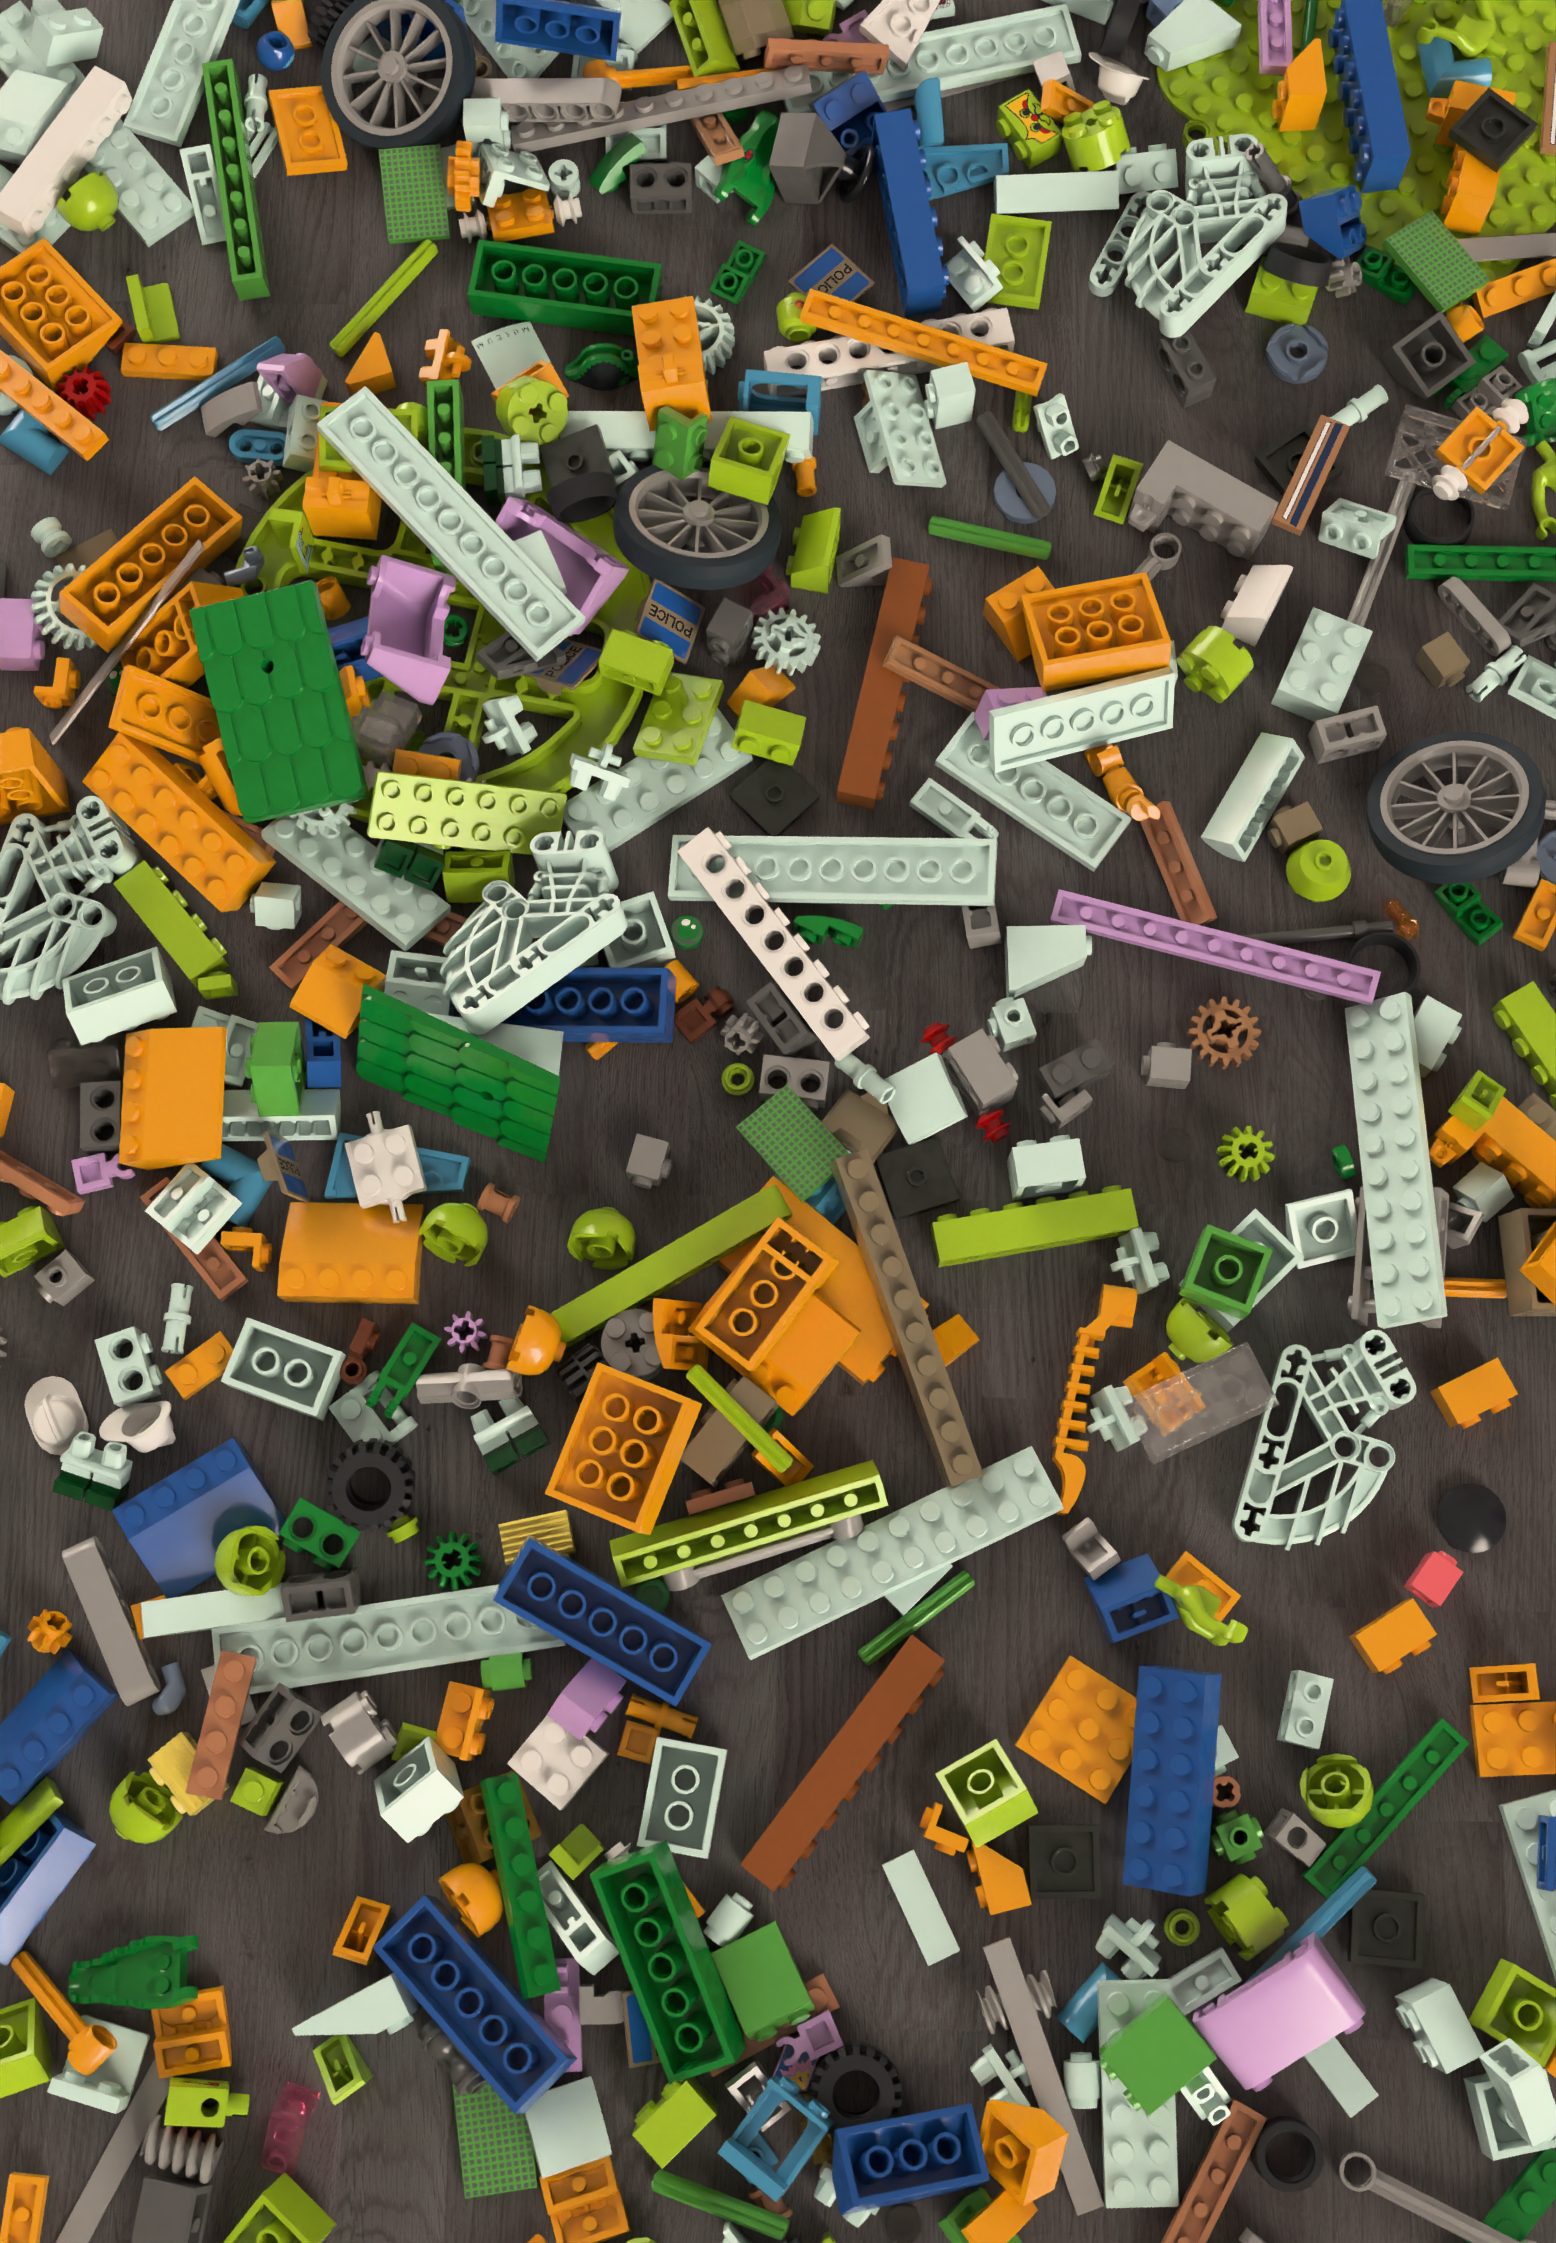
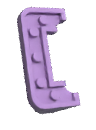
M508 497L495 521L512 541H516L539 530L542 531L568 592L566 597L585 616V623L569 636L581 634L629 571V567L530 501Z
M381 555L377 567L371 566L367 577V585L371 586L367 635L363 639L360 654L365 656L366 664L418 702L432 706L451 668V657L443 655L445 619L450 611V606L446 602L450 593L455 590L456 576Z
M1315 1932L1299 1942L1301 1947L1296 1949L1293 1954L1289 1951L1284 1955L1283 1960L1228 1995L1224 1993L1220 1995L1217 2005L1209 2000L1194 2011L1192 2022L1199 2033L1245 2090L1253 2088L1255 2092L1264 2089L1273 2081L1271 2076L1342 2031L1348 2035L1364 2024L1361 2018L1366 2013V2007Z

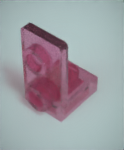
M771 565L758 576V579L770 594L764 593L760 595L750 606V610L753 611V623L755 625L760 617H766L769 610L777 615L779 608H783L784 611L789 609L790 590L781 578L778 580L771 572Z
M286 2082L271 2112L260 2160L261 2168L279 2174L285 2172L289 2177L294 2176L306 2127L318 2105L320 2092Z

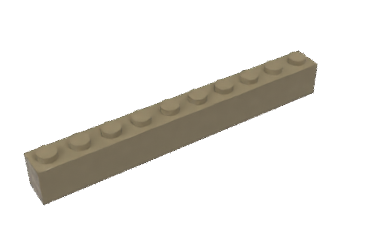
M868 1148L836 1158L830 1163L943 1485L945 1487H953L983 1476L984 1474Z

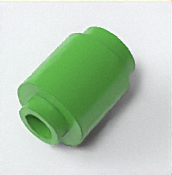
M520 1652L489 1656V1660H481L483 1688H492V1691L527 1687V1680L533 1679L531 1658L525 1659L524 1653Z

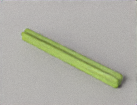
M425 239L330 342L329 346L337 356L343 357L437 255V246L431 240Z

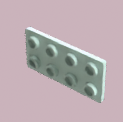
M460 0L458 4L464 9L466 23L508 78H538L560 53L495 42L497 0Z
M570 0L572 3L621 10L619 41L632 46L631 50L637 54L674 20L670 6L662 0Z
M867 370L863 376L870 402L854 416L869 473H880L889 465L893 483L896 485L942 488L947 482L929 419L926 416L916 375Z

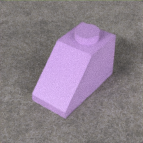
M296 353V355L280 354L258 363L256 368L285 404H292L297 394L315 398L323 375L313 362V359L304 353Z

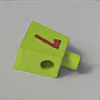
M172 2076L170 2077L164 2125L224 2127L225 2116L247 2117L250 2094L229 2093L228 2081ZM208 2098L217 2100L216 2106L212 2108H206L202 2103Z

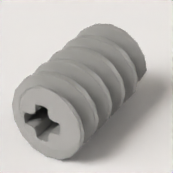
M1046 1970L1040 1972L1039 1983L1032 1974H1027L1026 1984L1036 2012L1041 2010L1047 2019L1051 2018V2007L1055 2006L1057 2008ZM990 1985L985 1986V1996L982 1998L977 1991L983 2018L991 2035L995 2034L996 2022L998 2021L1005 2031L1009 2030V2021L999 1992L996 1994Z
M158 2114L145 2135L140 2156L145 2153V2163L148 2165L153 2164L158 2158V2166L162 2170L167 2169L172 2163V2172L174 2174H180L186 2167V2177L188 2179H193L200 2171V2182L206 2184L212 2178L217 2167L224 2142L219 2147H216V2134L214 2133L209 2136L206 2142H202V2129L199 2128L191 2138L188 2137V2126H183L178 2133L174 2132V2126L166 2125L165 2128H162L161 2115Z

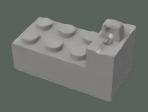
M1168 440L1135 490L1128 515V524L1142 532L1147 529L1155 534L1168 514L1179 525L1189 526L1199 532L1204 539L1212 542L1215 541L1224 546L1230 554L1249 560L1268 531L1279 502Z

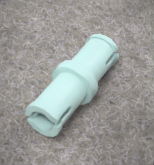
M255 74L249 76L248 93L244 97L246 109L245 127L251 132H255V123H258V132L264 129V115L268 110L269 101L266 97L268 81L261 74H258L257 83H255Z
M1377 384L1358 399L1352 398L1349 400L1345 408L1329 418L1348 426H1352L1356 422L1361 423L1367 419V415L1388 401V395L1384 388Z
M1512 645L1497 661L1488 663L1484 668L1485 671L1466 687L1467 693L1474 691L1469 696L1474 701L1481 702L1497 685L1501 686L1506 683L1508 676L1527 660L1526 654L1519 657L1524 651L1520 647Z
M852 1053L840 1062L835 1059L834 1065L853 1079V1084L858 1089H865L881 1104H886L894 1096L896 1089L876 1073V1068L872 1065L864 1064Z
M171 1284L169 1309L167 1313H164L163 1321L166 1322L163 1346L161 1347L162 1352L168 1353L169 1350L170 1354H183L186 1327L191 1324L192 1318L188 1315L194 1288L191 1285H186V1288H184L185 1284Z

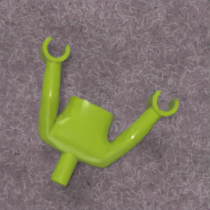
M1472 0L1477 6L1480 20L1474 19L1465 13L1454 30L1439 26L1434 19H1428L1417 33L1418 42L1430 44L1434 37L1449 41L1468 59H1475L1484 49L1501 59L1508 47L1493 39L1496 31V21L1489 0Z
M1546 440L1535 447L1545 463L1533 472L1531 487L1532 507L1538 521L1535 535L1539 540L1546 539L1548 534L1545 528L1549 529L1552 534L1556 533V519L1548 516L1545 504L1546 486L1551 488L1556 494V454Z
M1161 1574L1158 1576L1154 1587L1173 1597L1179 1614L1188 1629L1207 1638L1209 1642L1216 1646H1225L1228 1642L1241 1643L1248 1632L1247 1626L1233 1619L1229 1625H1226L1213 1618L1222 1601L1219 1597L1203 1586H1180Z

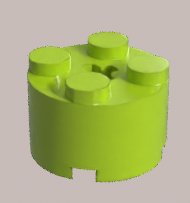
M1109 100L1099 101L1093 105L1092 109L1082 113H1070L1063 119L1065 125L1061 133L1071 166L1075 171L1081 172L1079 167H1087L1089 172L1107 168L1122 159L1121 152L1126 149L1128 153L1131 148L1119 108L1111 106Z
M521 376L501 389L496 401V415L503 430L509 436L519 434L522 442H538L539 446L557 440L566 425L568 417L567 399L553 384L535 377ZM530 408H534L533 414H529Z
M1211 625L1194 638L1177 657L1176 661L1186 675L1184 682L1189 689L1194 692L1201 690L1217 703H1223L1253 669L1254 664L1251 655L1244 646L1239 650L1232 643L1236 639L1232 634L1220 627Z
M1239 1873L1204 1899V1903L1212 1904V1907L1207 1912L1226 1942L1230 1946L1236 1942L1243 1949L1237 1954L1249 1961L1283 1936L1284 1929L1289 1926V1922L1282 1911L1277 1907L1273 1908L1265 1897L1268 1895V1890L1257 1876L1249 1879L1246 1875Z

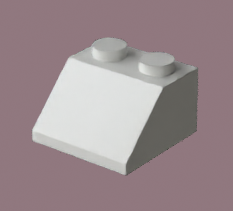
M1253 565L1248 576L1241 574L1234 588V592L1238 593L1235 601L1228 600L1220 615L1221 618L1225 619L1222 629L1232 634L1235 638L1255 647L1285 589L1294 567L1290 565Z

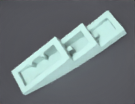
M279 1583L276 1588H271L266 1592L267 1594L262 1596L235 1595L229 1590L142 1602L140 1605L143 1638L206 1631L212 1628L283 1618L285 1613L281 1587L284 1583Z

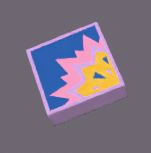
M785 2044L773 2076L778 2075L782 2078L785 2075L797 2083L802 2090L806 2091L819 2057L811 2061L807 2051L801 2053L799 2060L795 2064L785 2066L783 2059L790 2057L794 2051L790 2044Z

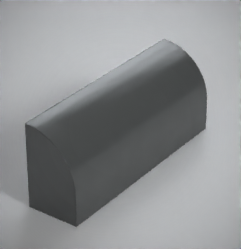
M170 2176L143 2177L131 2243H202L213 2184H203L196 2180Z

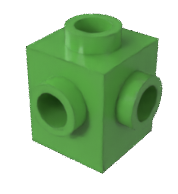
M1236 1809L1216 1816L1218 1822L1211 1825L1212 1835L1210 1836V1843L1218 1857L1222 1855L1223 1860L1230 1862L1235 1860L1237 1865L1256 1858L1257 1856L1254 1851L1263 1848L1260 1838L1264 1837L1255 1817L1250 1818L1248 1813H1237ZM1241 1830L1245 1841L1238 1845L1234 1842L1233 1836L1236 1831Z

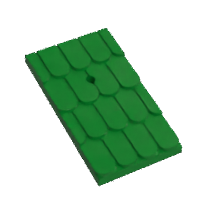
M310 580L296 585L293 584L268 590L267 592L206 605L205 607L190 609L189 613L200 662L203 663L211 702L215 708L227 765L231 770L238 806L243 815L244 822L252 824L370 798L317 584Z
M363 983L356 1073L368 1082L403 1095V1100L452 1118L459 1126L497 1140V1145L545 1163L559 1090V1070L564 1032L500 1023L489 1032L476 1035L468 1031L461 1017L425 1013Z

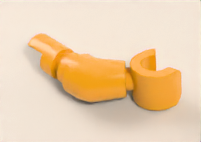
M1107 744L1084 751L1085 759L1093 774L1097 777L1105 774L1102 778L1110 800L1117 809L1123 813H1128L1136 821H1142L1148 817L1159 820V809L1144 796L1143 790L1138 786L1126 767H1121L1124 765L1117 745Z

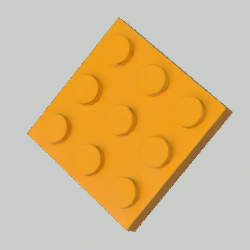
M1069 1655L1014 1746L1106 1805L1132 1761L1137 1698Z

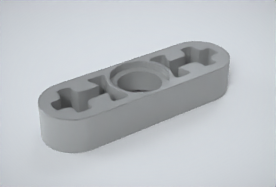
M1453 576L1438 587V594L1443 603L1490 655L1498 656L1511 646V638L1507 631L1462 580Z

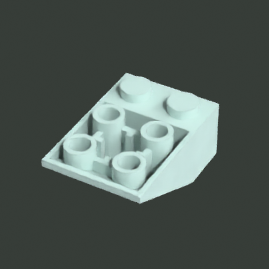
M391 950L384 993L425 1013L453 1016L455 1005L443 995L447 984L446 978L440 974V968L447 957Z

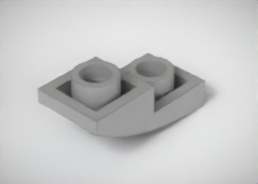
M1501 365L1483 377L1475 388L1457 399L1451 408L1463 421L1476 406L1490 417L1495 409L1501 408L1504 399H1512L1523 386Z
M251 381L231 388L201 406L205 435L217 437L231 424L245 425L262 411V403L258 383Z

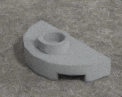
M302 1765L298 1766L267 1823L265 1831L275 1834L294 1832L305 1826L315 1814L319 1801L318 1786L312 1774Z

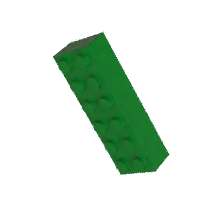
M479 239L468 298L473 315L635 336L631 306L659 302L661 300L663 289L662 264Z
M667 1840L600 1865L590 1874V1878L669 2084L736 2062L747 2046Z

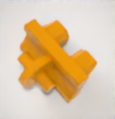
M441 329L438 338L426 340L425 355L430 361H433V365L420 368L419 380L427 387V381L455 380V378L460 377L461 372L470 370L471 358L465 355V348L451 338L448 329Z

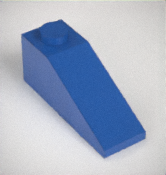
M305 1016L307 1088L341 1087L340 1036Z

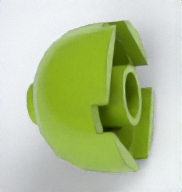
M100 170L99 175L96 171L91 172L68 189L71 193L68 200L65 201L61 197L56 205V210L72 227L80 231H93L97 228L105 231L115 222L113 215L118 209L119 198L110 178L103 170Z
M444 1203L432 1209L418 1231L419 1236L423 1234L426 1237L423 1244L432 1253L453 1264L456 1262L455 1258L466 1261L464 1266L477 1264L488 1242V1229L485 1221L478 1213V1210L468 1203Z
M602 1207L592 1209L583 1213L575 1221L569 1235L567 1248L569 1253L582 1263L585 1257L596 1261L593 1263V1267L609 1270L621 1269L628 1265L629 1260L632 1262L636 1248V1234L632 1223L615 1208Z
M1183 1297L1175 1305L1167 1318L1166 1332L1172 1341L1168 1346L1169 1349L1182 1361L1186 1357L1196 1363L1216 1361L1234 1345L1230 1342L1231 1338L1208 1313L1204 1314L1202 1311L1197 1313L1195 1311L1199 1306L1195 1301Z
M247 1526L230 1532L222 1540L215 1553L214 1567L217 1578L226 1589L235 1595L254 1597L265 1595L271 1588L278 1586L285 1571L286 1557L284 1550H279L278 1544L275 1541L280 1540L276 1533L263 1526Z
M1337 1753L1324 1755L1316 1759L1317 1764L1312 1766L1310 1770L1307 1767L1303 1771L1299 1783L1303 1803L1312 1817L1323 1825L1338 1829L1352 1827L1362 1821L1370 1811L1374 1798L1370 1774L1366 1767L1364 1769L1363 1766L1357 1763V1759L1352 1756Z
M135 1771L130 1772L111 1796L109 1813L115 1830L119 1836L133 1842L148 1844L159 1841L176 1827L183 1818V1814L172 1804L169 1797H172L174 1794L166 1784L160 1786L148 1772H143L140 1776L134 1775Z

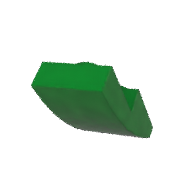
M632 133L619 141L603 157L588 181L590 186L601 195L615 191L620 183L627 179L622 168L635 164L639 161L640 156L647 152L643 141Z
M738 240L727 263H723L709 292L737 306L767 258L766 253Z
M1367 245L1356 261L1361 267L1363 282L1402 305L1406 306L1418 289L1402 268L1395 264V260L1389 253Z
M1469 882L1442 885L1434 892L1435 898L1453 922L1477 947L1502 929L1503 921L1480 901L1482 894Z
M806 915L796 916L793 932L799 933L807 944L813 945L817 943L823 946L827 936L830 935L832 936V941L845 948L852 946L858 949L863 939L864 928L832 917Z

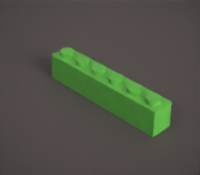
M459 379L427 381L429 453L466 491L464 401ZM431 551L435 570L442 573H452Z

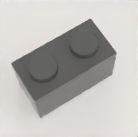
M1095 1038L1040 1067L1035 1079L1043 1093H1047L1053 1102L1057 1104L1070 1092L1074 1091L1077 1093L1109 1076L1113 1064L1098 1039Z

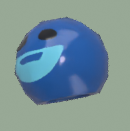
M270 31L264 33L257 42V58L269 71L279 72L286 70L292 64L295 55L294 45L282 32Z

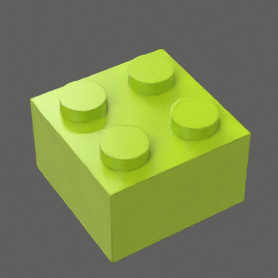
M997 1739L935 1774L976 1848L981 1847L1039 1813L1026 1786Z
M694 2076L679 2082L674 2081L672 2084L668 2082L663 2087V2092L661 2093L663 2098L656 2104L651 2099L636 2114L637 2117L634 2119L636 2126L632 2135L662 2169L717 2115L719 2104Z

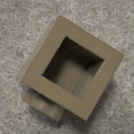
M1448 631L1422 646L1414 659L1436 690L1445 684L1451 687L1465 677L1463 672L1470 663V660Z
M1306 801L1294 808L1287 805L1277 810L1273 814V818L1268 826L1267 835L1272 846L1278 847L1283 856L1306 841L1317 840L1323 828L1310 804Z

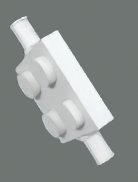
M374 1111L366 1114L371 1133L364 1138L345 1143L360 1207L365 1209L379 1204L389 1205L393 1223H400V1220H407L402 1201L412 1194L426 1191L427 1186L412 1127L408 1124L394 1129H384L380 1111Z

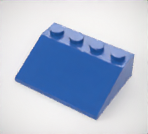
M234 1437L112 1510L128 1541L166 1598L180 1597L216 1575L214 1567L215 1553L219 1544L230 1532L256 1525L267 1527L280 1537L279 1532L286 1522L245 1446Z

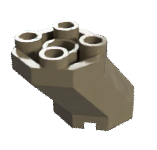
M716 0L735 56L740 55L741 61L761 55L760 49L767 46L768 38H794L782 0Z

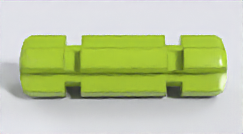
M1017 390L1012 430L1024 433L1028 431L1032 395Z

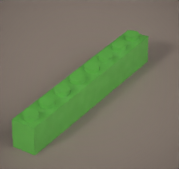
M232 59L202 63L232 283L240 301L269 297L271 295L248 134L245 127L240 79Z

